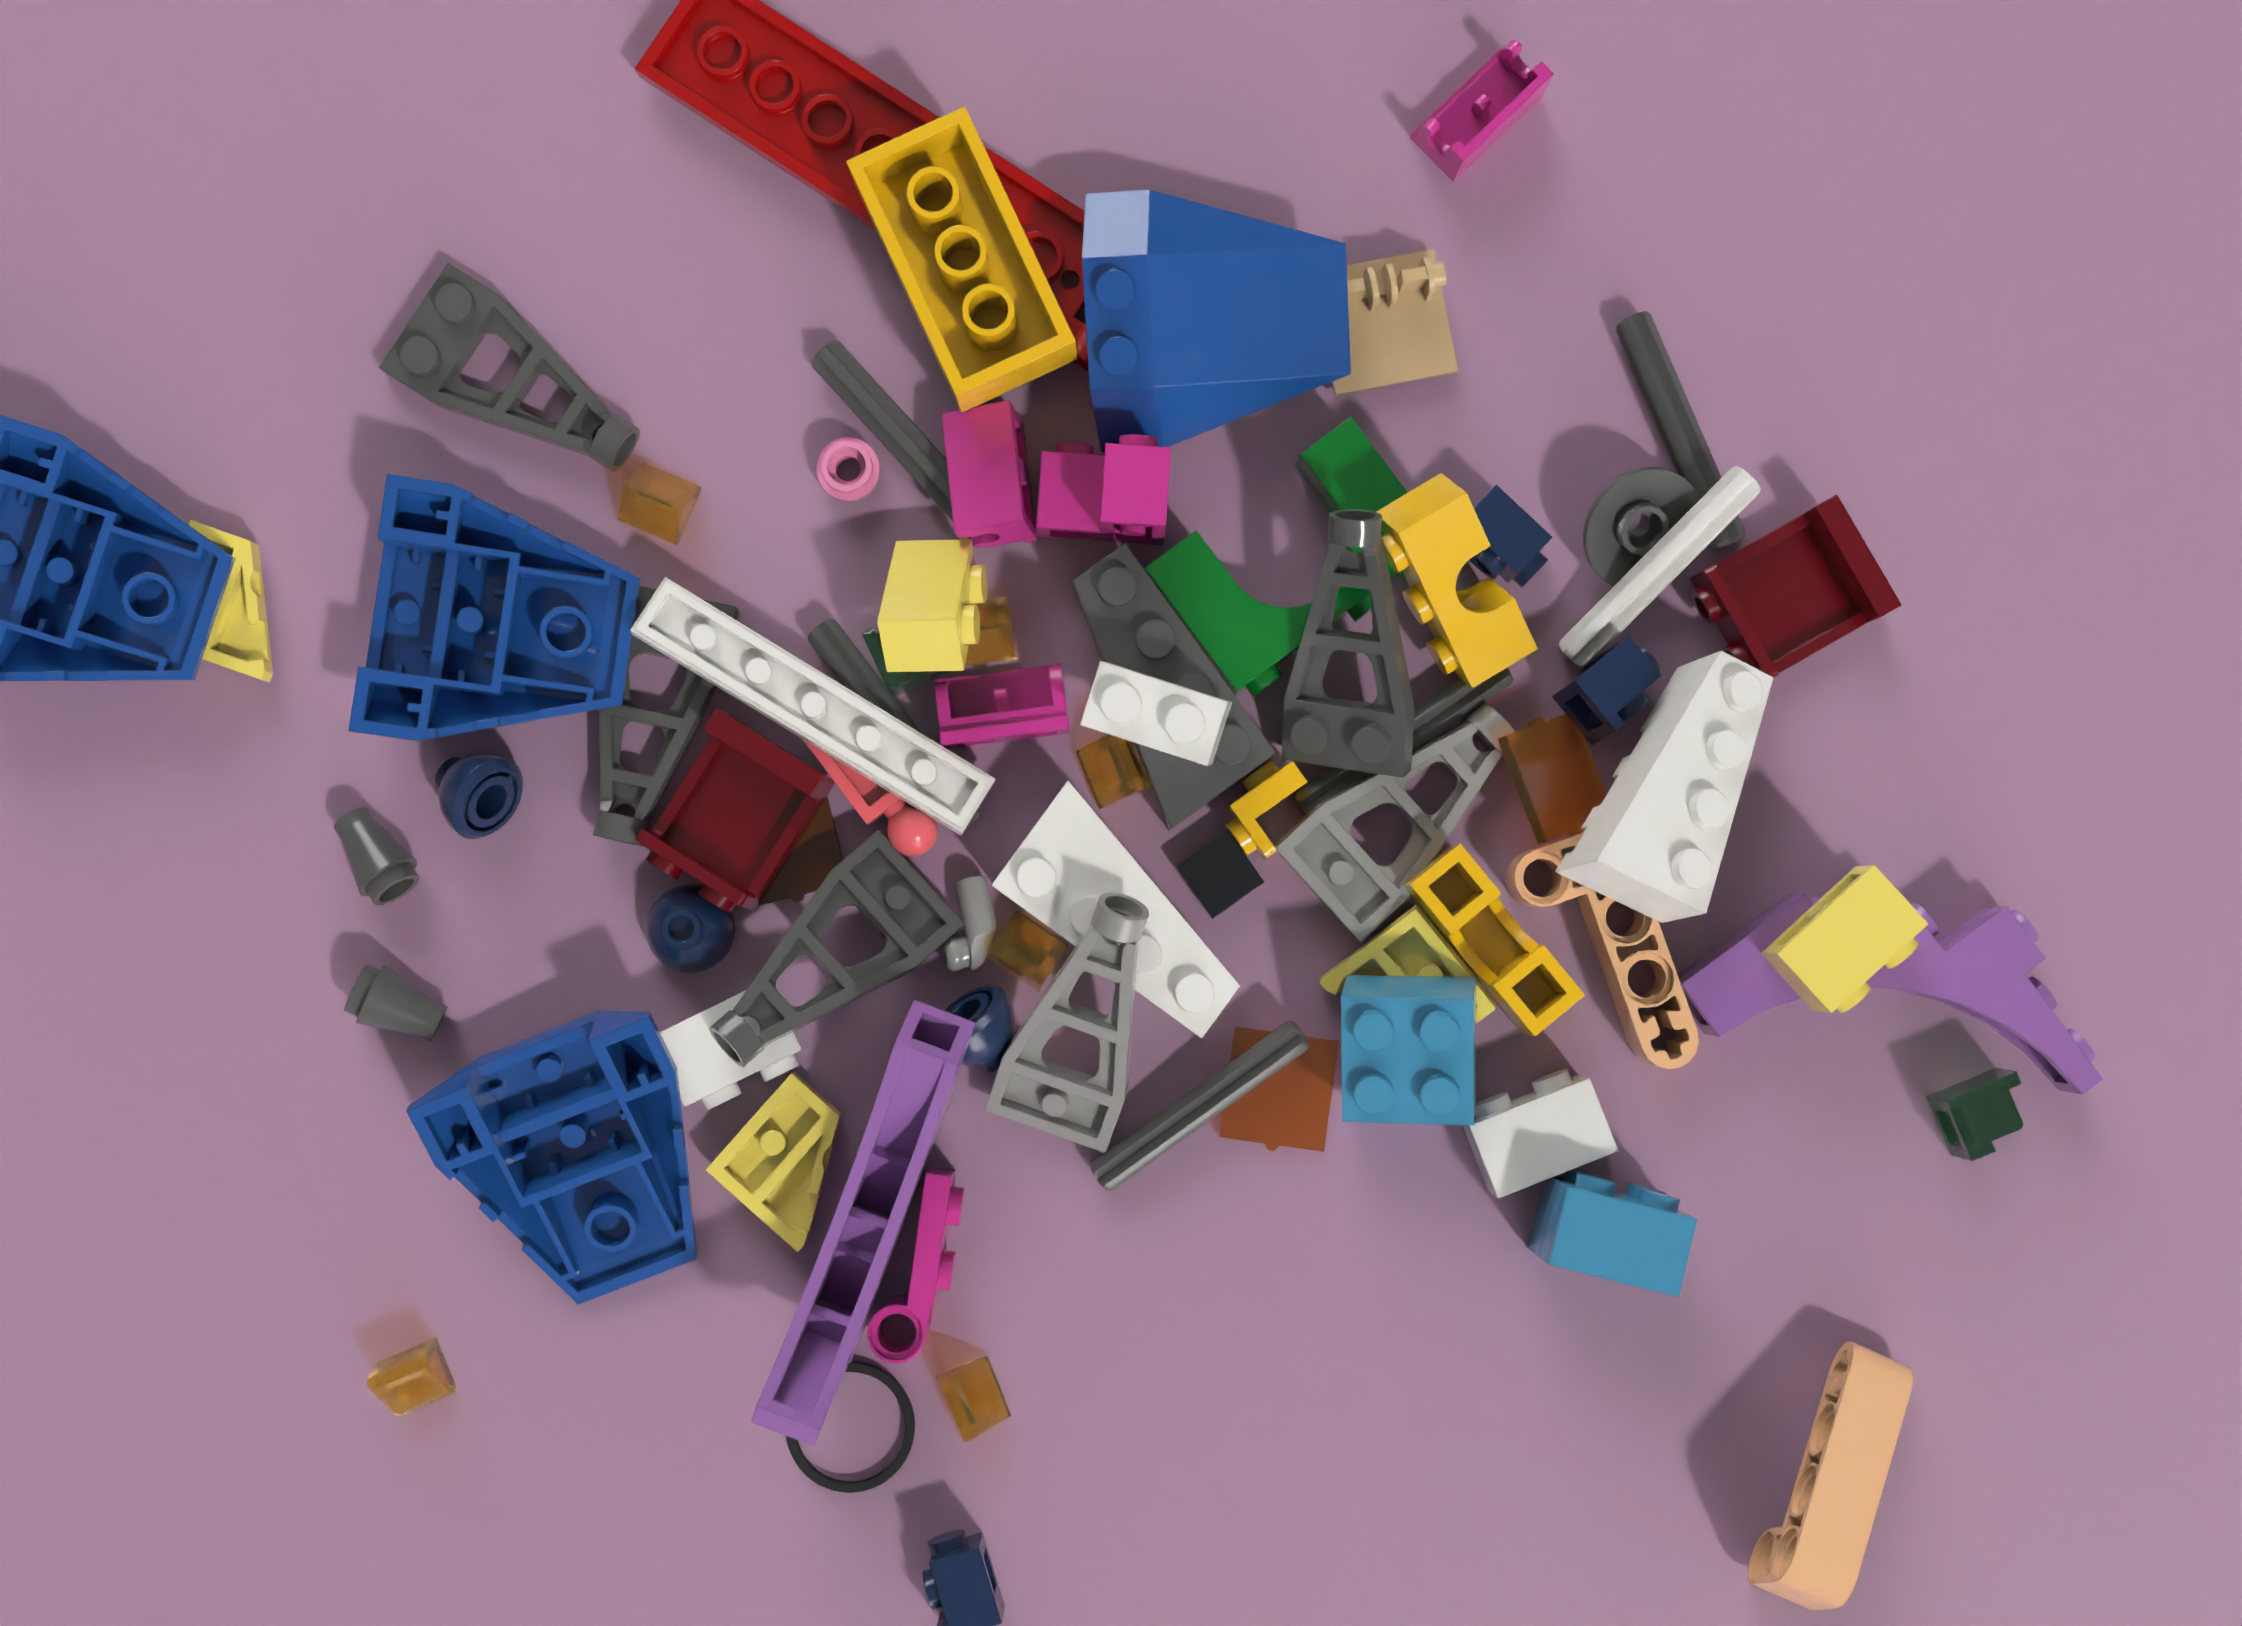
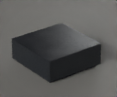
M1229 830L1176 866L1212 919L1264 883V880Z

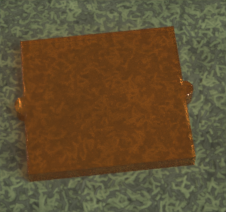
M1566 714L1544 721L1542 717H1537L1527 722V728L1498 738L1497 740L1537 843H1544L1566 833L1574 836L1585 832L1581 827L1593 807L1600 806L1607 794L1585 737Z
M1234 1026L1230 1062L1273 1031ZM1306 1036L1309 1041L1307 1051L1223 1110L1220 1137L1265 1143L1266 1148L1270 1151L1276 1150L1279 1145L1324 1152L1339 1041Z

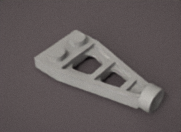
M1483 703L1465 720V723L1412 752L1411 771L1405 777L1373 774L1319 803L1274 844L1276 852L1349 933L1361 942L1408 899L1410 892L1404 885L1431 864L1501 756L1519 740V737L1510 724L1487 703ZM1473 735L1487 748L1484 752L1479 751L1474 746L1472 741ZM1443 762L1456 776L1457 785L1435 813L1427 815L1407 794L1405 786L1408 780L1432 763ZM1392 803L1397 805L1409 818L1412 827L1411 836L1396 860L1389 865L1381 866L1377 865L1352 838L1351 825L1358 816L1380 804Z
M1111 892L1100 895L1090 927L1007 1046L984 1111L1106 1153L1128 1090L1138 941L1141 939L1149 917V911L1143 903L1120 893ZM1086 971L1114 981L1115 991L1111 1011L1108 1015L1069 1002V996L1083 972ZM1064 1025L1098 1038L1100 1043L1099 1069L1094 1075L1043 1059L1042 1048L1057 1028Z

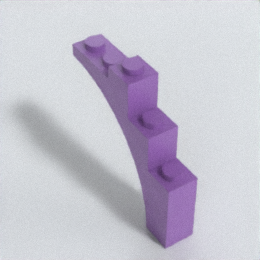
M1806 893L1787 894L1678 974L1692 1017L1704 1034L1720 1037L1765 1010L1801 998L1761 955V952L1820 898L1814 896L1810 899ZM1912 904L1928 923L1914 937L1919 945L1907 959L1894 968L1888 969L1885 965L1866 981L1871 988L1895 989L1937 1000L1984 1022L2023 1051L2060 1091L2084 1094L2103 1080L2091 1063L2095 1059V1054L2090 1045L2074 1029L2069 1028L2066 1030L2052 1011L2057 1007V1003L2051 992L2037 978L2033 976L2028 978L2026 973L2046 958L2035 944L2039 940L2037 931L2022 913L2017 910L2010 911L2007 906L1984 907L1937 942L1934 937L1939 933L1936 923L1919 904Z
M914 1000L894 1043L874 1107L832 1222L791 1325L755 1406L751 1423L815 1446L849 1362L851 1363L870 1317L885 1269L906 1221L921 1173L944 1119L976 1024L975 1022Z

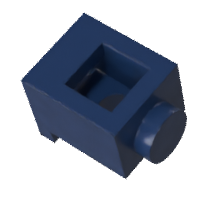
M1495 485L1474 508L1491 546L1469 560L1487 577L1495 579L1499 575L1507 583L1513 579L1522 588L1548 561L1540 550L1552 539V536L1498 485Z
M1628 636L1604 652L1556 692L1552 698L1589 743L1594 745L1617 731L1625 724L1624 721L1633 716L1650 701L1644 690L1662 675L1654 656L1645 648L1637 646L1632 638Z
M958 1529L930 1539L928 1541L931 1553L930 1569L924 1570L922 1575L926 1594L932 1609L943 1608V1612L939 1614L937 1626H996L1002 1624L1005 1605L983 1532L966 1537L965 1530Z

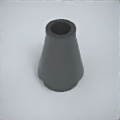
M368 808L354 809L343 815L334 824V830L341 839L360 895L369 896L375 905H385L401 898L417 885L420 880L419 875L415 871L417 860L373 818Z
M366 964L350 992L344 1011L357 1017L356 1024L419 1036L432 1041L448 1006L436 1002L386 965L379 970Z

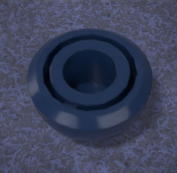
M489 753L472 754L463 758L452 757L446 760L439 767L435 776V784L439 789L438 798L441 812L450 827L464 838L479 839L494 833L509 821L519 805L523 790V777L519 767L511 760Z
M681 885L665 892L654 902L646 919V938L652 953L664 965L679 972L696 973L712 968L726 956L734 940L735 922L732 912L729 913L700 896L698 891L702 887L701 885Z
M985 986L962 995L944 1011L976 1023L962 1065H980L984 1072L990 1073L999 1069L1004 1052L1011 1041L1014 1032V1012L1011 1002L1002 988Z

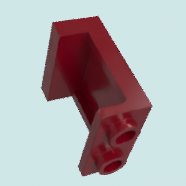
M1837 494L1689 578L1695 587V590L1691 592V597L1697 611L1708 624L1716 623L1727 642V645L1723 647V652L1773 678L1866 623L1876 620L1902 605Z
M716 708L703 728L704 731L711 734V737L654 827L650 831L641 829L635 840L650 849L645 860L657 869L675 879H679L684 871L702 882L703 885L698 894L717 907L729 913L732 912L735 905L755 911L835 782L737 719Z

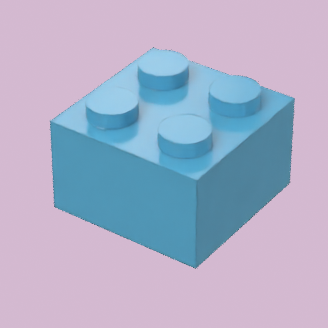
M1347 975L1341 994L1342 1122L1474 1125L1476 1107V977Z
M1579 1169L1565 1172L1563 1178L1554 1176L1543 1181L1527 1246L1529 1250L1552 1266L1679 1297L1697 1223L1696 1218L1678 1209L1681 1199L1666 1195V1192L1629 1182L1625 1193L1615 1191V1182L1605 1180L1601 1175Z

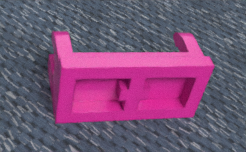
M1511 40L1503 49L1494 54L1410 136V139L1453 182L1543 97L1554 75L1543 62L1536 64L1532 69L1529 68L1519 56V53L1522 51V45L1519 41Z
M1010 400L976 406L963 413L960 410L941 413L955 534L958 538L971 537L972 546L976 548L993 547L1021 541L1025 543L1037 541L1024 423Z
M1061 663L987 674L936 679V683H934L941 745L946 749L1070 733Z

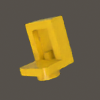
M1273 760L1242 781L1248 793L1227 808L1234 819L1225 826L1247 856L1257 850L1264 860L1277 851L1255 819L1307 783V780L1293 761L1281 770Z

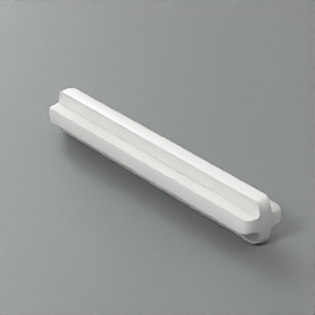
M1738 466L1732 467L1560 640L1559 647L1561 651L1577 666L1581 668L1587 667L1760 493L1761 488L1757 481L1743 468Z

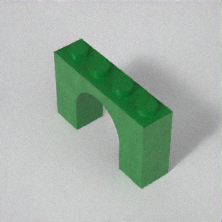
M1352 417L1345 420L1300 453L1295 465L1329 512L1343 509H1361L1376 512L1408 493ZM1381 529V537H1382V536H1384L1385 534H1384L1383 530ZM1197 530L1145 567L1148 576L1235 696L1244 689H1247L1251 696L1255 697L1284 675L1277 665L1298 651L1312 602L1296 607H1276L1252 598L1237 585ZM1349 547L1355 552L1363 551L1362 547ZM1387 562L1390 581L1400 576L1407 585L1408 582L1403 572L1396 573ZM1341 587L1337 593L1333 624L1346 614H1349L1354 622L1371 612V599L1365 589Z

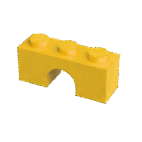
M1440 473L1376 511L1382 515V530L1385 535L1381 539H1383L1386 560L1396 573L1403 572L1410 586L1402 591L1404 600L1413 616L1421 625L1427 622L1434 637L1427 642L1428 650L1437 666L1445 675L1454 671L1465 683L1474 688L1537 650V646L1515 598L1490 577L1466 590L1456 591V580L1464 564L1473 556L1491 546L1467 492Z
M1461 843L1446 848L1433 859L1431 864L1404 885L1410 892L1412 900L1421 908L1522 1034L1537 1036L1585 996L1543 944H1538L1515 921L1499 898L1502 893Z

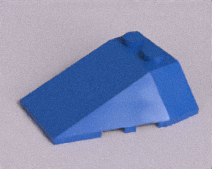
M1150 189L1087 193L1085 195L1082 269L1089 386L1101 452H1105V443L1119 444L1120 436L1131 434L1155 437L1158 439V447H1169L1351 374L1346 243Z
M0 415V681L195 680L235 558L64 435Z
M387 474L377 537L384 544L366 667H358L349 732L421 741L622 706L632 641L630 630L634 625L640 586L639 577L529 524L528 521L512 513H507L475 497L472 493L454 484Z
M596 1011L480 1056L408 1106L406 1112L435 1167L449 1180L455 1177L481 1202L479 1209L492 1222L498 1219L523 1243L522 1251L577 1304L696 1260L697 1247L678 1072L650 1012Z

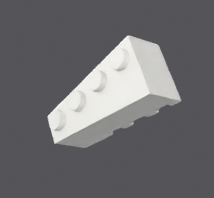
M1723 651L1677 667L1641 727L1642 737L1631 755L1623 757L1612 776L1615 782L1601 805L1593 807L1581 827L1585 831L1575 849L1565 854L1555 872L1661 923L1706 914L1773 677Z
M1067 781L995 879L992 886L1075 947L1091 925V919L1100 895L1111 892L1120 893L1143 903L1149 911V917L1141 939L1138 941L1135 990L1200 1038H1203L1240 985L1072 784Z

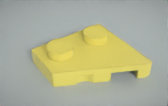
M190 520L189 526L235 558L202 659L270 682L273 676L259 544Z
M1416 904L1322 975L1319 983L1324 990L1336 995L1337 992L1342 993L1347 975L1475 977V975ZM1476 978L1477 1024L1496 1009V1001Z
M793 1072L707 1167L706 1171L796 1252H799L809 1238L842 1114L797 1073Z

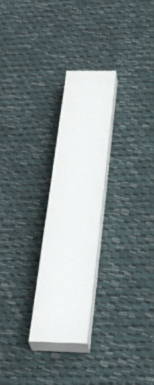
M664 577L630 630L631 634L959 835L963 834L995 782V778L666 577Z

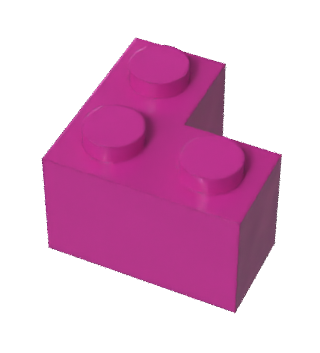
M1131 434L1120 436L1119 444L1105 443V455L1094 454L1093 446L1082 443L1056 444V452L1042 451L1036 524L1038 537L1163 546L1167 517L1171 447H1158V439L1152 436Z

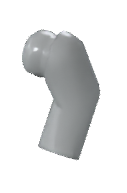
M984 876L968 877L955 884L964 926L962 936H951L942 945L945 966L951 971L967 968L971 972L981 966L985 961L997 926L986 877Z

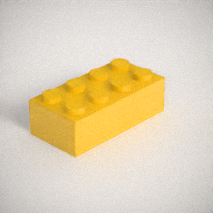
M965 106L846 161L858 193L961 413L1078 359L1074 336Z

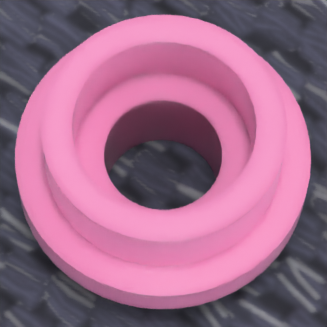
M852 437L839 438L829 443L820 453L816 466L817 477L823 489L833 498L841 501H857L869 495L876 487L880 477L879 459L866 442ZM847 460L856 461L861 467L860 474L852 481H844L838 477L839 466Z

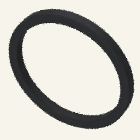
M857 1361L849 1362L845 1372L862 1373L878 1379L894 1393L901 1405L905 1419V1435L900 1452L894 1461L885 1470L871 1478L860 1481L837 1480L824 1475L813 1467L804 1456L798 1440L786 1436L788 1447L795 1463L808 1478L822 1487L845 1493L870 1490L889 1480L907 1459L915 1434L913 1407L900 1383L883 1369Z

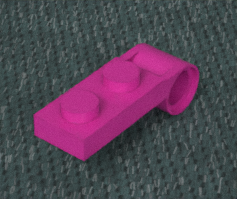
M930 1167L927 1170L909 1295H898L884 1301L868 1325V1344L872 1352L879 1359L887 1363H905L919 1354L930 1331L932 1311L938 1297L939 1289H951L956 1252L944 1250L948 1225H960L965 1191L963 1187L953 1186L955 1170ZM891 1314H903L909 1317L916 1327V1338L907 1344L891 1342L883 1332V1319Z

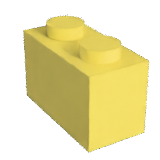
M971 539L895 542L877 620L887 672L964 671L969 644H978L980 638V616L977 603H986L988 589L985 565H975Z
M1875 865L1855 866L1762 951L1761 955L1813 1011L1833 1013L1837 1009L1840 1013H1844L1858 1004L1868 994L1871 987L1866 981L1885 965L1888 969L1894 968L1916 950L1919 943L1914 937L1928 923Z

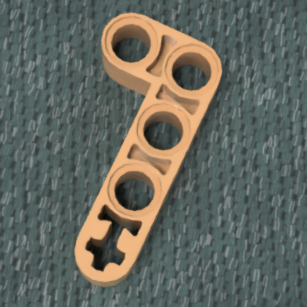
M1585 831L1525 851L1514 857L1507 866L1505 884L1510 896L1519 904L1528 907H1544L1577 898L1629 1047L1635 1057L1643 1063L1666 1069L1680 1068L1689 1063L1697 1052L1699 1044L1698 1031L1659 922L1631 909L1634 918L1632 927L1621 936L1616 935L1609 929L1606 922L1607 909L1615 900L1555 872L1565 854L1575 849ZM1534 860L1546 864L1551 870L1553 877L1551 888L1541 897L1530 893L1524 885L1523 876L1525 869ZM1640 960L1650 964L1655 975L1653 987L1643 996H1638L1632 992L1627 978L1630 968ZM1664 1002L1666 1004L1665 1009H1653L1655 1016L1638 1013L1639 1008L1657 1007ZM1658 1024L1660 1027L1674 1030L1675 1038L1666 1042L1668 1052L1652 1048L1651 1040L1660 1035Z
M1847 1341L1842 1345L1831 1364L1783 1526L1764 1531L1758 1539L1749 1561L1747 1576L1749 1583L1810 1610L1839 1608L1848 1600L1859 1575L1914 1381L1911 1367L1851 1341Z

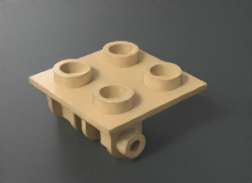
M1434 249L1347 265L1351 374L1332 381L1334 396L1458 373L1459 370L1442 286L1447 284L1446 270L1443 261L1436 260Z

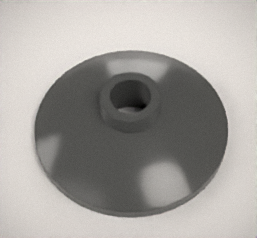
M1661 467L1635 469L1621 475L1608 484L1593 502L1584 525V552L1593 571L1605 582L1615 586L1700 500L1695 488L1681 475ZM1641 514L1637 527L1628 531L1633 519Z

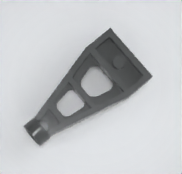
M449 263L446 264L379 366V369L438 407L587 455L611 471L618 470L626 462L639 439V428L620 416L613 415L499 294ZM486 334L500 336L518 355L520 360L519 370L503 392L492 393L467 385L460 375ZM540 375L550 377L567 391L572 398V403L559 423H548L523 411L520 407Z
M1343 509L1329 513L1328 549L1284 697L1282 759L1403 778L1411 771L1415 708L1383 539H1381L1382 515L1380 513L1361 509ZM1349 547H1362L1363 551L1355 552ZM1341 587L1365 589L1371 599L1373 628L1371 634L1335 629L1333 616L1337 593ZM1335 650L1364 653L1369 658L1373 666L1377 687V696L1373 703L1328 697L1326 695L1322 682L1329 658Z
M639 586L634 624L657 589ZM704 600L737 620L739 610L736 606ZM632 635L622 706L599 710L600 809L597 814L593 836L643 847L635 838L641 829L647 830L648 823L717 686L685 667L687 673L686 680L671 707L662 712L638 708L630 696L629 668L631 662L641 654L666 659L671 658ZM630 722L659 727L664 732V741L653 769L645 774L626 771L620 761L623 730ZM623 804L631 805L636 810L634 818L615 814L616 808Z
M878 830L830 871L733 1011L729 1010L709 1027V1031L721 1049L736 1064L745 1067L770 1043L915 970L941 947L946 940L958 932L964 923ZM845 906H856L885 938V947L881 953L855 966L841 965L823 946L825 929L837 912ZM805 954L830 980V985L826 990L805 1004L791 1006L776 989V981L796 957ZM742 1017H752L758 1022L760 1026L759 1035L754 1032Z

